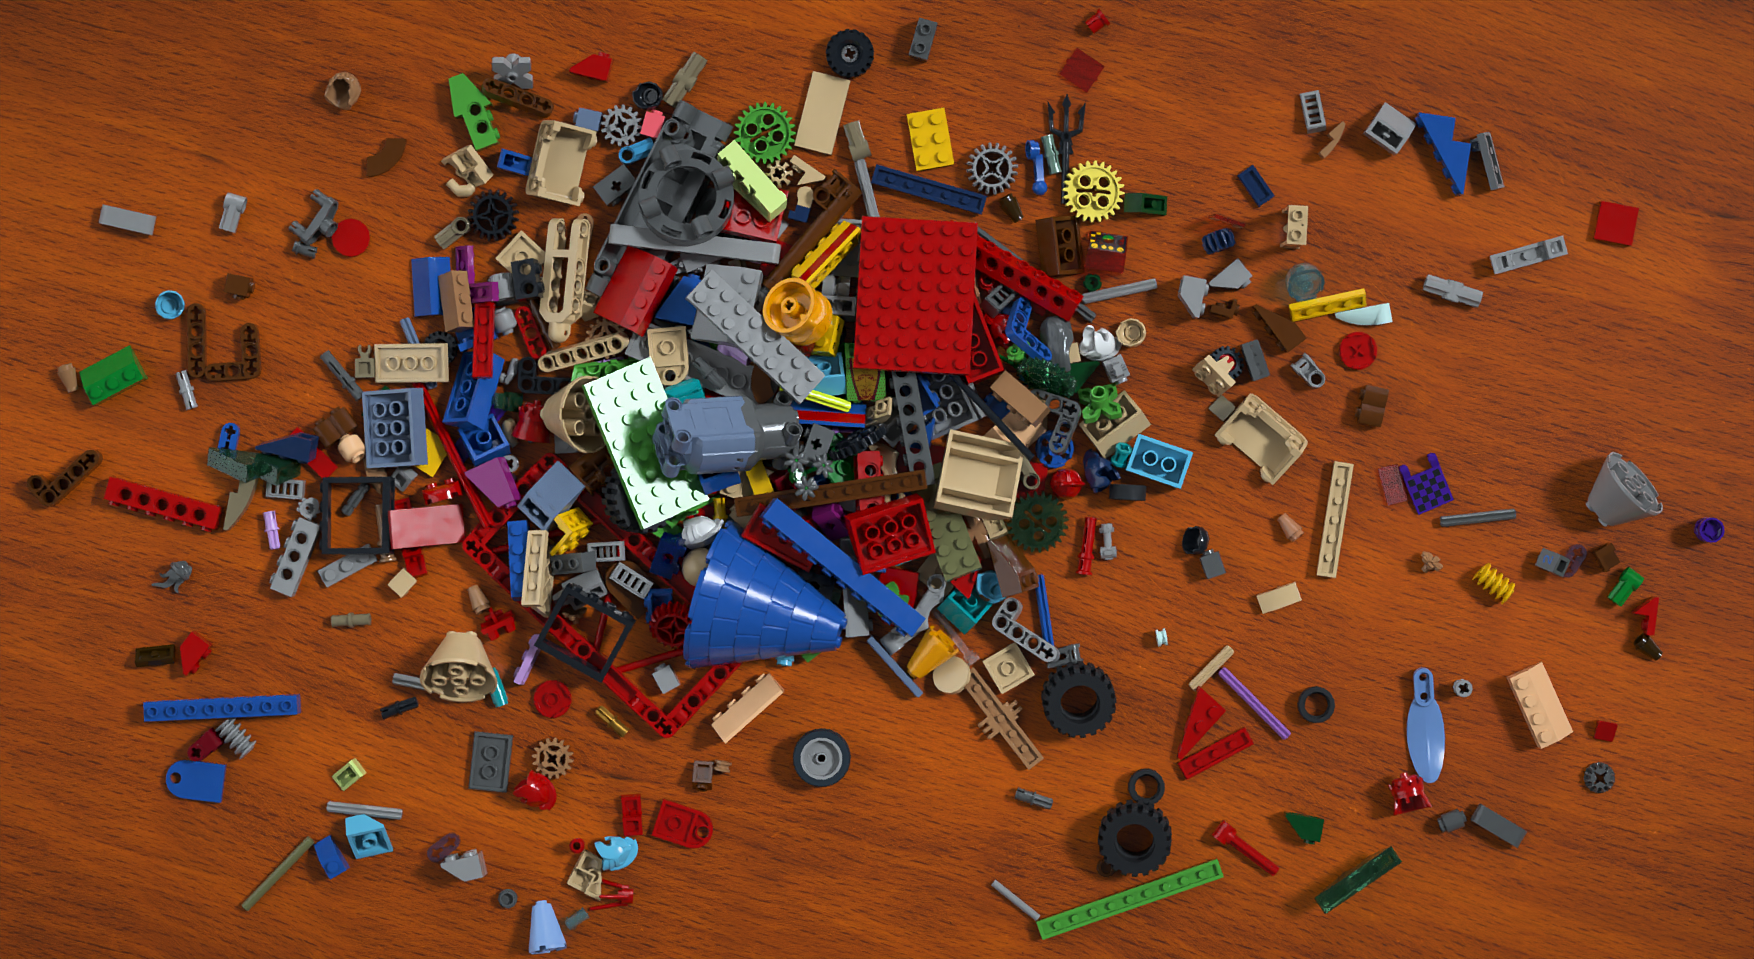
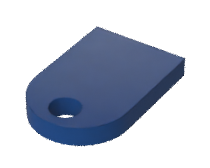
M180 760L174 763L167 771V787L173 795L179 798L221 803L227 764ZM174 772L181 775L179 783H174L171 779Z

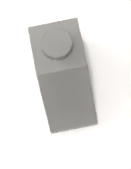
M1237 258L1213 278L1208 285L1209 287L1238 289L1241 287L1244 289L1251 283L1250 278L1252 274Z

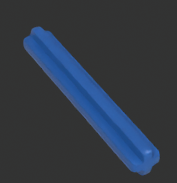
M1039 574V587L1035 588L1042 637L1054 646L1044 575Z

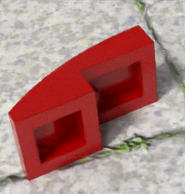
M641 794L621 795L624 836L643 835Z

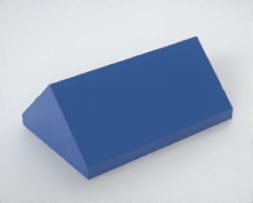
M450 257L411 259L415 317L443 315L438 276L451 271Z

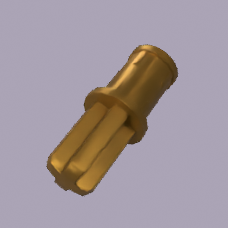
M602 705L596 709L595 715L607 724V728L610 727L621 738L630 730L617 719V715L614 716Z

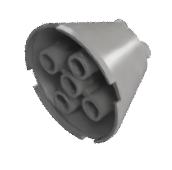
M1611 452L1607 455L1589 494L1588 502H1586L1588 509L1598 515L1599 522L1605 527L1607 525L1616 526L1660 514L1663 510V505L1661 502L1658 503L1656 498L1659 495L1652 483L1630 460L1625 462L1621 459L1623 456L1616 452Z

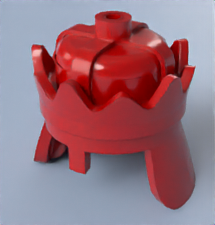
M534 400V403L526 402L519 406V420L511 436L532 442L550 443L549 430L540 416V411L544 408V405L541 404L542 401Z
M1407 772L1400 774V778L1392 781V786L1388 785L1394 798L1393 816L1432 807L1424 793L1422 777L1418 778L1417 775L1408 776Z

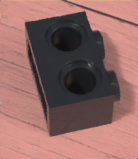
M534 258L511 262L516 300L522 302L543 298L545 286L540 278V274H542L541 263ZM530 265L531 272L525 275L524 269ZM532 284L534 290L531 294H528L527 287Z

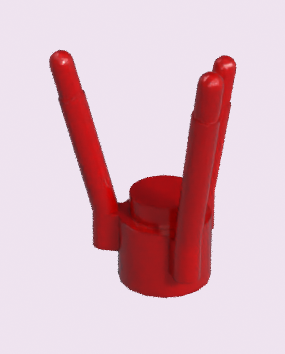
M602 879L603 884L622 890H618V895H599V898L618 899L620 902L590 907L589 910L593 911L633 904L634 889H629V885H622Z

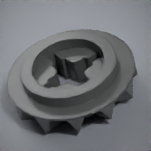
M1593 763L1584 773V782L1591 791L1604 793L1610 790L1615 783V773L1605 763ZM1594 772L1600 775L1605 773L1603 776L1605 784L1600 781H1595L1597 777L1595 776L1596 774Z

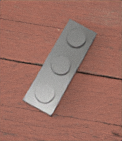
M367 544L361 548H371V546ZM346 555L318 570V573L328 588L378 561L376 555Z

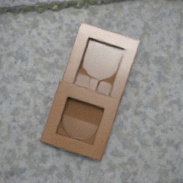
M1344 121L1327 135L1331 142L1318 153L1322 160L1334 149L1340 140L1345 128Z

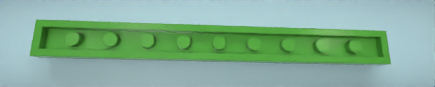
M1216 858L1036 921L1042 940L1223 878L1224 876Z

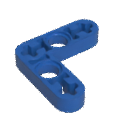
M1020 297L1012 304L1005 328L1006 336L1040 365H1044L1052 359V353L1047 346L1026 330L1032 306L1028 299Z

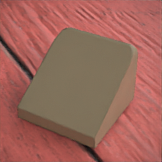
M1220 395L1208 409L1223 422L1236 407L1223 395Z

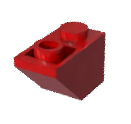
M192 631L180 646L182 669L185 676L194 675L200 668V661L202 659L206 660L212 652L210 648L213 644L196 631Z

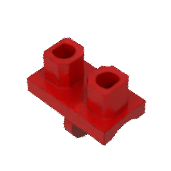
M490 607V614L484 616L485 622L480 624L482 634H486L490 641L500 637L498 628L504 627L506 633L516 630L512 610L503 613L502 609L495 611L493 607Z

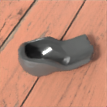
M1059 316L1047 317L1040 327V340L1052 353V359L1041 365L1043 374L1051 376L1060 375L1071 370L1069 350L1074 339L1070 321L1068 322Z

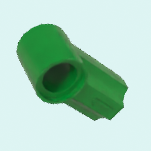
M1629 566L1622 572L1618 583L1607 596L1620 607L1644 581V577Z

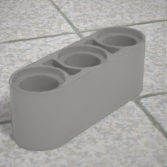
M102 204L98 223L153 235L156 216Z

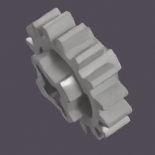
M615 105L614 111L608 109L609 115H603L606 121L601 122V125L605 126L601 131L602 133H607L605 136L606 140L612 138L611 144L617 141L619 147H621L622 142L629 146V140L634 143L636 142L635 135L640 137L637 131L642 128V126L638 125V123L642 122V119L636 118L639 113H632V107L626 110L625 105H622L621 109ZM622 113L630 115L632 119L624 118ZM615 115V121L609 125L611 118ZM619 117L623 123H627L624 126V133L620 128H617L620 124ZM631 127H634V130L631 133V135H628L629 129ZM618 132L621 138H617L611 133Z

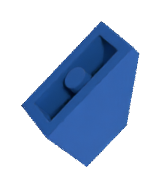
M331 835L314 844L320 864L330 880L350 868Z

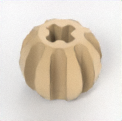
M775 160L776 166L772 167L769 163L766 168L770 169L771 172H764L767 177H771V182L773 184L777 183V188L781 189L782 182H785L787 186L790 184L791 181L787 180L786 177L793 176V170L786 171L790 165L785 162L783 166H780V160ZM776 170L784 172L782 174L781 179H779L778 177L774 178V175H776Z

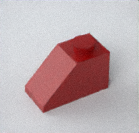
M599 52L598 55L592 54L572 66L569 72L574 75L608 83L613 59L609 58V54Z

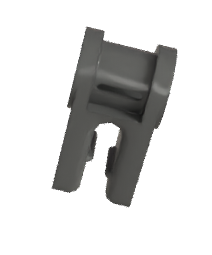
M1080 643L1057 648L1060 654L1066 655V658L1057 660L1054 663H1047V667L1063 666L1071 661L1073 665L1077 664V661H1083L1079 652ZM1044 651L1046 654H1048V657L1054 656V654H1052V651Z

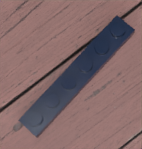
M876 164L871 181L872 184L982 215L987 196L878 164Z

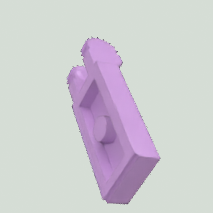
M540 634L532 635L529 640L530 648L525 650L521 659L523 663L514 672V683L518 685L525 684L541 649L534 646Z

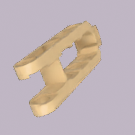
M552 218L548 224L542 280L545 292L543 293V298L540 299L539 312L544 320L549 322L548 336L553 342L561 343L566 341L570 335L571 324L582 316L590 239V223L587 219H575L573 221L569 250H565L566 228L564 219ZM568 258L563 310L557 313L558 298H560V279H562V260Z

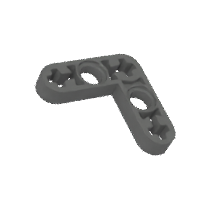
M1033 389L1030 392L1035 396L1039 394L1040 398L1046 401L1045 405L1048 407L1052 400L1060 402L1057 409L1049 407L1051 410L1049 413L1060 416L1049 441V448L1053 454L1062 455L1069 446L1081 416V408L1075 401L1040 389ZM1064 403H1066V408L1072 409L1073 407H1075V410L1077 412H1073L1072 415H1070L1068 410L1063 409ZM1069 424L1070 430L1067 433H1062L1060 431L1061 425ZM1057 435H1060L1061 437H1063V438L1061 439V445H1062L1063 447H1062V448L1059 447V448L1056 450L1054 444H1058V443H1059L1060 438H1059V436H1057Z

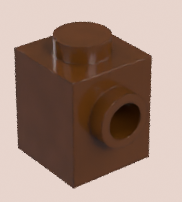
M227 273L224 292L233 294L232 298L244 300V296L250 297V294L254 293L255 283L253 278Z

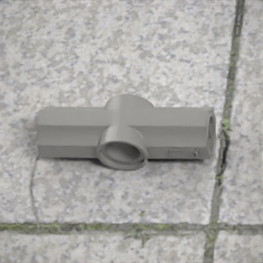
M1429 274L1423 285V291L1442 296L1443 299L1452 302H1461L1477 308L1483 295L1482 291L1464 286L1463 283L1450 279L1444 280Z

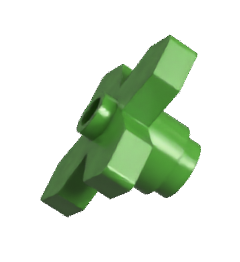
M1116 384L1078 390L1080 403L1086 405L1082 410L1085 424L1096 422L1101 414L1111 420L1122 417L1120 404L1114 402L1118 397Z

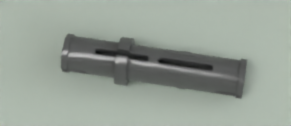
M329 350L323 353L320 359L343 384V389H347L356 402L362 399L363 390L355 382L356 379L347 373Z

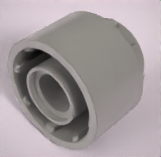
M499 273L489 277L488 282H498L499 301H494L495 306H505L519 302L515 296L512 273Z

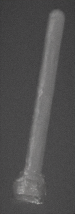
M918 589L917 594L922 599L926 592L923 589ZM935 605L931 613L963 653L964 661L968 666H971L980 659L979 655L968 649Z

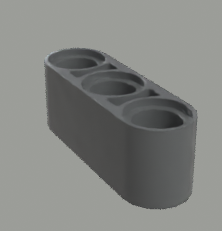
M1479 803L1470 818L1471 821L1516 848L1519 847L1527 833L1526 830Z

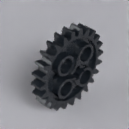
M883 423L858 429L850 433L847 438L832 446L828 454L833 461L857 455L884 437L887 430Z

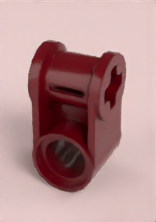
M212 727L188 748V757L192 761H202L225 742ZM194 749H201L199 753L201 756H195L196 751Z

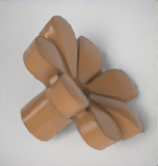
M1422 552V561L1425 563L1421 568L1423 572L1428 573L1431 569L1439 571L1443 568V565L1438 563L1441 560L1438 556L1433 558L1430 552Z
M569 604V608L565 607L562 609V615L564 618H569L572 624H578L580 622L579 618L583 617V614L587 612V608L583 606L574 610L571 604Z

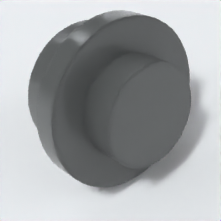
M504 889L500 892L498 901L502 907L511 908L517 903V894L512 889Z

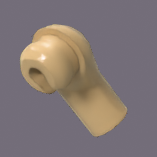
M453 178L446 184L458 197H469L475 192L473 184L459 185Z

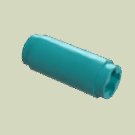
M493 667L497 677V688L493 694L490 692V696L497 708L507 704L508 697L498 670H496V667Z

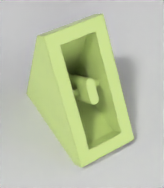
M354 758L337 771L332 778L345 791L367 772L357 759Z

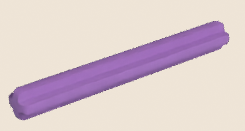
M1223 667L1218 672V675L1283 740L1290 736L1291 732L1226 667Z

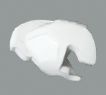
M1087 325L1082 333L1083 340L1079 344V352L1092 361H1105L1114 357L1119 352L1122 344L1108 330L1101 328L1098 331H1094L1092 325Z
M698 516L683 521L682 539L687 548L693 550L705 547L713 542L724 523L723 519L717 518L712 520L708 517Z

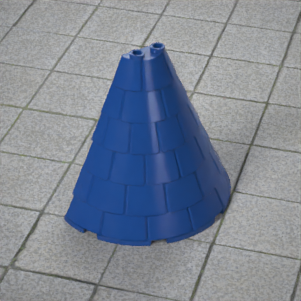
M734 520L727 521L725 523L727 529L721 528L709 549L706 556L708 567H705L703 571L701 570L688 614L692 623L688 624L684 636L683 655L684 659L688 660L685 665L695 669L711 665L718 666L759 659L766 660L783 656L790 657L807 653L836 651V648H840L842 642L840 634L847 625L846 614L830 600L826 599L810 583H807L791 567L785 565L775 554L741 537L744 529Z

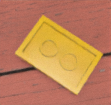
M945 108L907 114L916 171L954 165Z

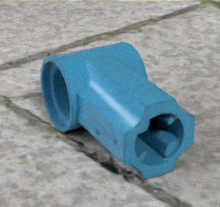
M651 137L621 148L619 151L621 163L631 165L648 157L654 145ZM625 151H630L633 157L631 160L626 161L622 158V154Z

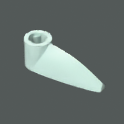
M1389 303L1335 313L1337 319L1356 325H1379L1393 322Z

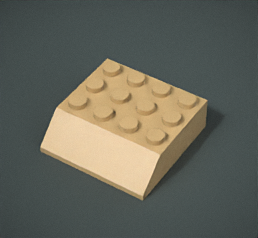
M950 429L946 440L933 508L986 520L1012 519L1024 455L1012 442Z

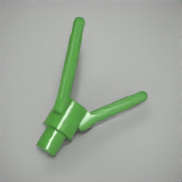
M716 495L706 502L674 515L671 519L672 522L677 524L688 516L698 514V509L714 502L713 498H720V495Z

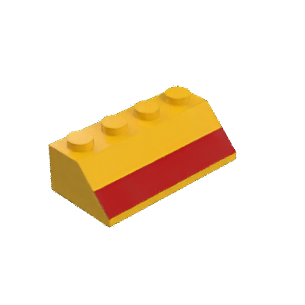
M843 221L840 225L837 223L831 229V234L827 238L823 237L817 245L819 247L814 252L811 250L805 256V261L801 265L798 264L791 272L792 278H800L815 289L861 242V229L846 221Z

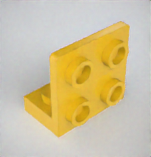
M579 507L558 514L554 518L559 529L565 535L549 554L551 556L556 554L562 555L567 550L572 551L579 545V539L584 538L590 532L588 529L593 523Z

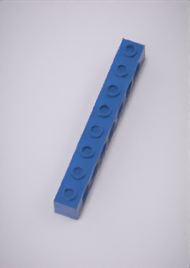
M300 694L146 701L143 702L144 722L297 715L301 713Z

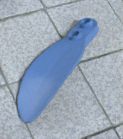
M1421 667L1416 669L1413 674L1414 699L1410 705L1407 717V744L1417 774L1423 778L1424 782L1433 783L1438 779L1443 765L1445 731L1441 710L1434 699L1433 674L1429 669ZM1421 674H1426L1424 680L1419 679ZM1422 693H1427V696L1424 699L1420 698V695Z

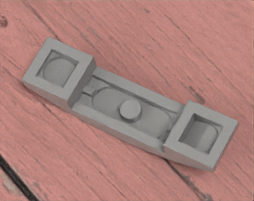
M1559 236L1489 257L1495 275L1568 254L1563 236Z

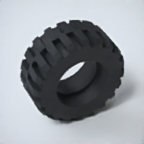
M613 468L610 472L612 474L611 477H606L604 481L607 483L606 488H602V493H605V498H602V504L607 507L604 509L605 514L611 516L609 520L613 524H617L618 528L640 534L653 533L658 531V528L665 527L667 525L665 521H671L674 517L672 516L641 530L635 514L629 507L627 495L616 468Z
M1071 661L1066 663L1067 666L1064 668L1060 665L1056 668L1057 672L1055 674L1051 672L1048 675L1049 680L1043 684L1044 690L1041 693L1045 716L1050 721V725L1054 729L1058 728V732L1062 735L1068 733V736L1075 738V735H1079L1080 738H1086L1085 734L1090 733L1093 736L1097 734L1096 730L1100 729L1102 731L1106 728L1105 723L1111 722V714H1114L1116 710V695L1110 678L1107 674H1104L1100 667L1095 668L1094 664L1090 662L1084 665L1083 661H1077V664L1072 665ZM1074 686H1087L1096 693L1097 699L1095 704L1083 713L1068 712L1061 705L1063 694Z
M1131 799L1126 800L1124 805L1122 802L1116 804L1115 809L1111 807L1107 811V816H1103L1099 827L1098 845L1100 854L1104 856V862L1111 864V869L1115 872L1118 869L1121 870V874L1125 876L1127 873H1131L1132 877H1138V873H1142L1143 876L1149 875V870L1153 872L1158 870L1159 864L1163 865L1166 861V856L1170 854L1172 831L1171 826H1169V820L1167 816H1163V811L1160 808L1154 809V804L1150 802L1148 805L1143 804L1144 800H1138V803H1133ZM1138 824L1146 827L1152 833L1153 842L1150 847L1143 851L1131 852L1120 846L1117 841V833L1127 825Z

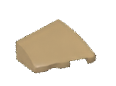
M472 145L455 151L441 161L444 165L449 163L456 168L455 173L475 187L485 184L494 175Z
M584 849L566 883L600 901L602 859Z

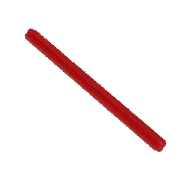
M412 382L414 388H423L424 409L484 528L493 525V522L474 483L465 475L467 469L444 423H442V419L424 382Z

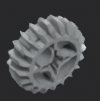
M988 143V149H985V146L982 144V152L976 148L974 152L977 156L975 157L972 154L969 156L974 162H967V165L972 166V169H967L966 172L973 173L972 176L968 177L969 181L975 179L976 181L972 186L975 187L977 184H980L981 186L978 189L980 192L985 187V194H989V189H993V194L996 195V188H999L1000 192L1003 193V185L1009 189L1010 185L1007 182H1015L1011 175H1018V172L1012 171V169L1018 168V164H1012L1016 157L1009 158L1012 151L1010 150L1005 153L1006 146L999 150V143H996L995 148H992V144ZM996 153L1001 155V157L996 161H990L984 155ZM979 159L985 166V171L980 176H978L976 171ZM1005 161L1008 164L1006 178L999 171V167ZM1000 162L995 169L997 174L992 172L985 175L989 170L988 164L996 165ZM989 176H994L1000 183L988 184L983 182V180Z

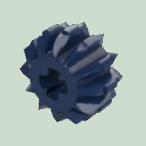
M1230 228L1219 229L1202 238L1203 248L1209 255L1229 249L1236 242Z

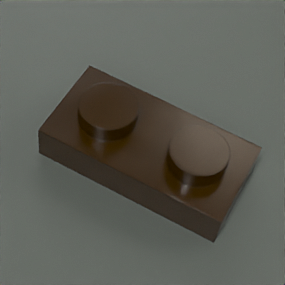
M174 644L136 648V668L174 664L176 651Z

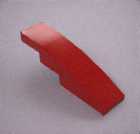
M410 498L396 500L395 510L412 509ZM422 546L401 548L407 572L414 578L428 575Z

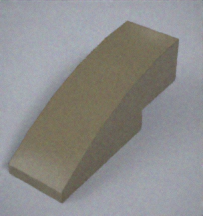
M241 474L238 492H230L223 530H231L244 515L255 494L259 477Z

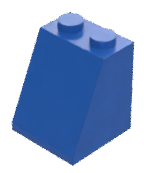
M689 274L688 277L683 276L656 313L655 318L659 321L693 327L697 309L685 298L701 281V277L694 274Z

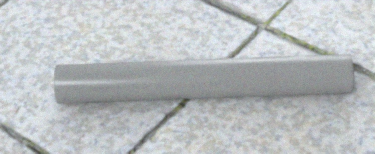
M996 879L991 884L993 888L1032 919L1038 920L1040 914Z

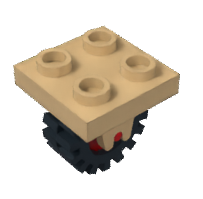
M1222 346L1216 349L1192 369L1195 372V376L1208 386L1212 394L1218 397L1236 383L1234 379L1242 373V368L1244 367V364H1241L1243 357L1239 358L1238 356L1241 354L1239 352L1235 353V348L1230 350V346L1225 348Z

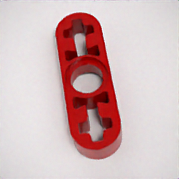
M521 306L515 311V319L530 355L535 359H540V357L547 353V347L531 309ZM521 310L529 313L526 318L528 322L532 320L533 324H527L522 327V324L526 323L523 318H519ZM527 328H535L536 336L534 338L526 336ZM538 338L540 339V342H537L538 347H543L540 356L537 353H533L535 350L534 344H529L530 341H535Z

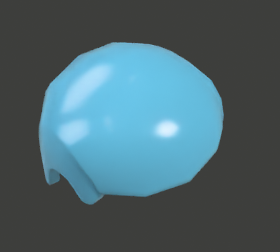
M172 290L160 293L155 302V309L158 315L164 319L179 317L185 307L182 296Z

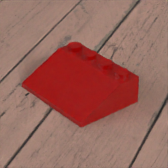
M627 246L593 313L643 337L678 268L636 247Z
M917 493L844 516L848 534L863 575L936 553L924 501Z

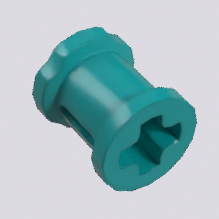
M1119 442L1115 446L1116 452L1111 457V463L1116 467L1125 468L1128 455L1132 453V447L1127 443Z

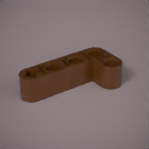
M87 450L52 483L43 475H32L27 480V487L43 505L55 506L102 463L103 456L98 450ZM89 455H95V462L87 463L91 459ZM77 466L82 469V474L79 477L74 472ZM36 478L41 481V486L38 489L33 484ZM63 479L68 482V487L65 490L60 485ZM49 492L54 495V500L51 503L46 498Z

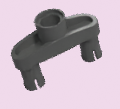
M319 189L313 191L318 197L311 194L310 199L318 203L322 208L309 227L305 228L298 221L291 223L297 229L289 226V231L297 235L306 245L316 242L322 234L326 237H331L338 227V224L333 221L338 209V201L326 196Z

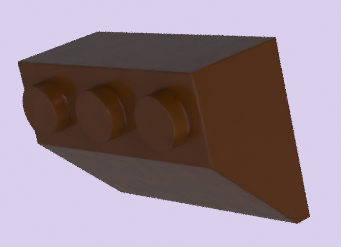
M1061 216L1035 220L1041 270L1049 277L1085 273L1079 219L1075 218V216Z

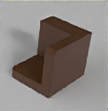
M1607 543L1592 551L1603 572L1610 571V568L1620 563L1612 543Z

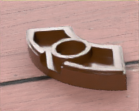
M387 138L381 152L375 156L367 157V176L381 175L394 167L405 151L407 139Z
M755 364L751 375V388L757 403L765 404L775 393L771 388V378Z

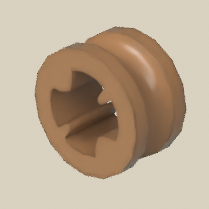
M715 759L716 766L713 767L714 770L730 773L729 766L732 765L731 762Z

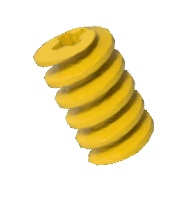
M1487 563L1477 571L1472 581L1478 578L1477 585L1485 583L1483 590L1490 587L1489 594L1491 595L1496 592L1495 599L1497 600L1502 597L1501 604L1503 605L1514 592L1515 583L1508 584L1509 578L1502 579L1503 574L1501 572L1496 575L1497 569L1493 568L1490 570L1491 564Z

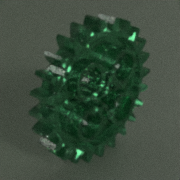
M1028 357V359L1024 358L1016 369V376H1019V380L1023 381V385L1029 386L1028 389H1040L1069 399L1077 388V381L1074 380L1075 376H1071V372L1065 371V367L1060 368L1058 363L1052 364L1051 360L1047 362L1044 358L1042 360H1039L1037 357L1034 359Z
M1034 490L1033 496L1026 492L1027 498L1024 499L1020 495V502L1015 501L1016 507L1013 510L1012 519L1006 522L1007 526L1012 527L1008 530V533L1013 534L1011 537L1012 541L1018 539L1017 546L1023 543L1024 550L1029 546L1032 553L1035 548L1041 553L1042 547L1049 551L1048 545L1051 544L1055 548V541L1062 542L1059 536H1066L1063 529H1068V525L1064 522L1069 521V518L1063 515L1067 513V510H1061L1064 506L1063 503L1057 504L1058 497L1052 500L1051 493L1046 497L1044 491L1037 495L1036 490ZM1036 504L1042 506L1039 512H1033L1031 510L1032 507ZM1024 511H1028L1036 520L1040 519L1042 525L1050 529L1051 532L1048 533L1040 524H1035L1034 520L1025 514ZM1053 516L1056 518L1055 523H1046L1048 517ZM1022 519L1029 520L1028 525L1025 527H1021L1019 522ZM1036 531L1043 532L1041 538L1036 539L1033 537Z

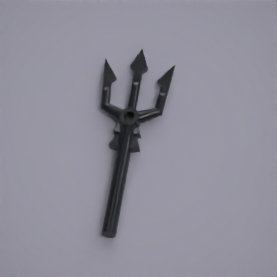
M1067 94L1062 103L1064 107V132L1054 128L1053 114L1055 111L1047 101L1049 131L1061 138L1058 151L1059 154H1062L1061 204L1068 203V199L1062 198L1067 195V192H1063L1062 189L1067 188V185L1063 182L1069 181V178L1066 176L1069 173V155L1074 154L1071 147L1073 146L1071 138L1083 132L1086 106L1085 102L1078 111L1080 115L1078 129L1069 131V107L1071 102Z

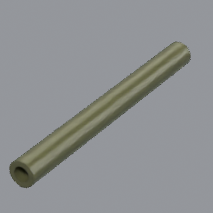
M307 836L241 904L242 907L249 911L315 843L314 840Z

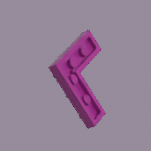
M473 246L455 247L456 271H467L471 303L499 301L498 282L474 283Z

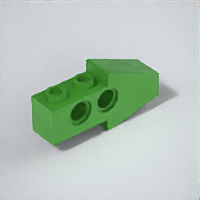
M462 73L449 78L454 116L457 119L464 118L475 150L479 152L498 145V139L501 138L497 127L493 128L491 121L494 118L490 109L486 110L487 107L493 106V104L465 74ZM480 106V113L476 116L472 115V107ZM484 123L488 128L485 133L481 134L478 132V126Z

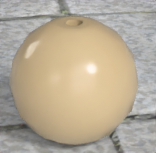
M697 548L685 555L682 562V574L689 584L696 586L701 570L703 571L705 567H708L706 556L709 549Z

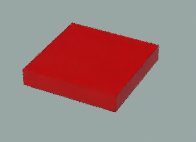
M1600 201L1593 239L1632 246L1639 208Z

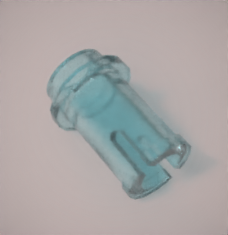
M582 907L572 916H567L564 922L569 930H575L576 926L590 917Z

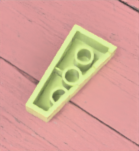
M735 140L718 153L717 161L723 167L728 165L733 174V188L769 222L786 209V195L779 191Z

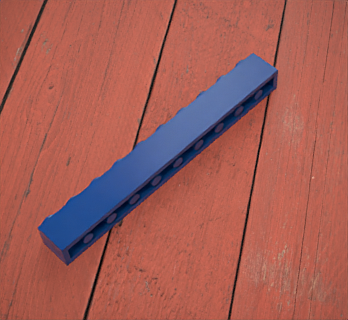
M773 498L759 516L763 519L762 523L769 529L773 527L778 531L777 535L784 541L788 539L792 542V547L797 552L801 553L803 551L808 555V561L814 565L818 563L823 568L821 571L829 577L834 576L838 580L836 583L843 589H850L853 592L851 595L855 599L865 601L867 603L866 607L873 613L878 612L882 615L881 619L888 625L892 623L896 626V631L901 636L905 637L907 635L912 637L925 621V617L870 573L863 575L857 562L778 498Z

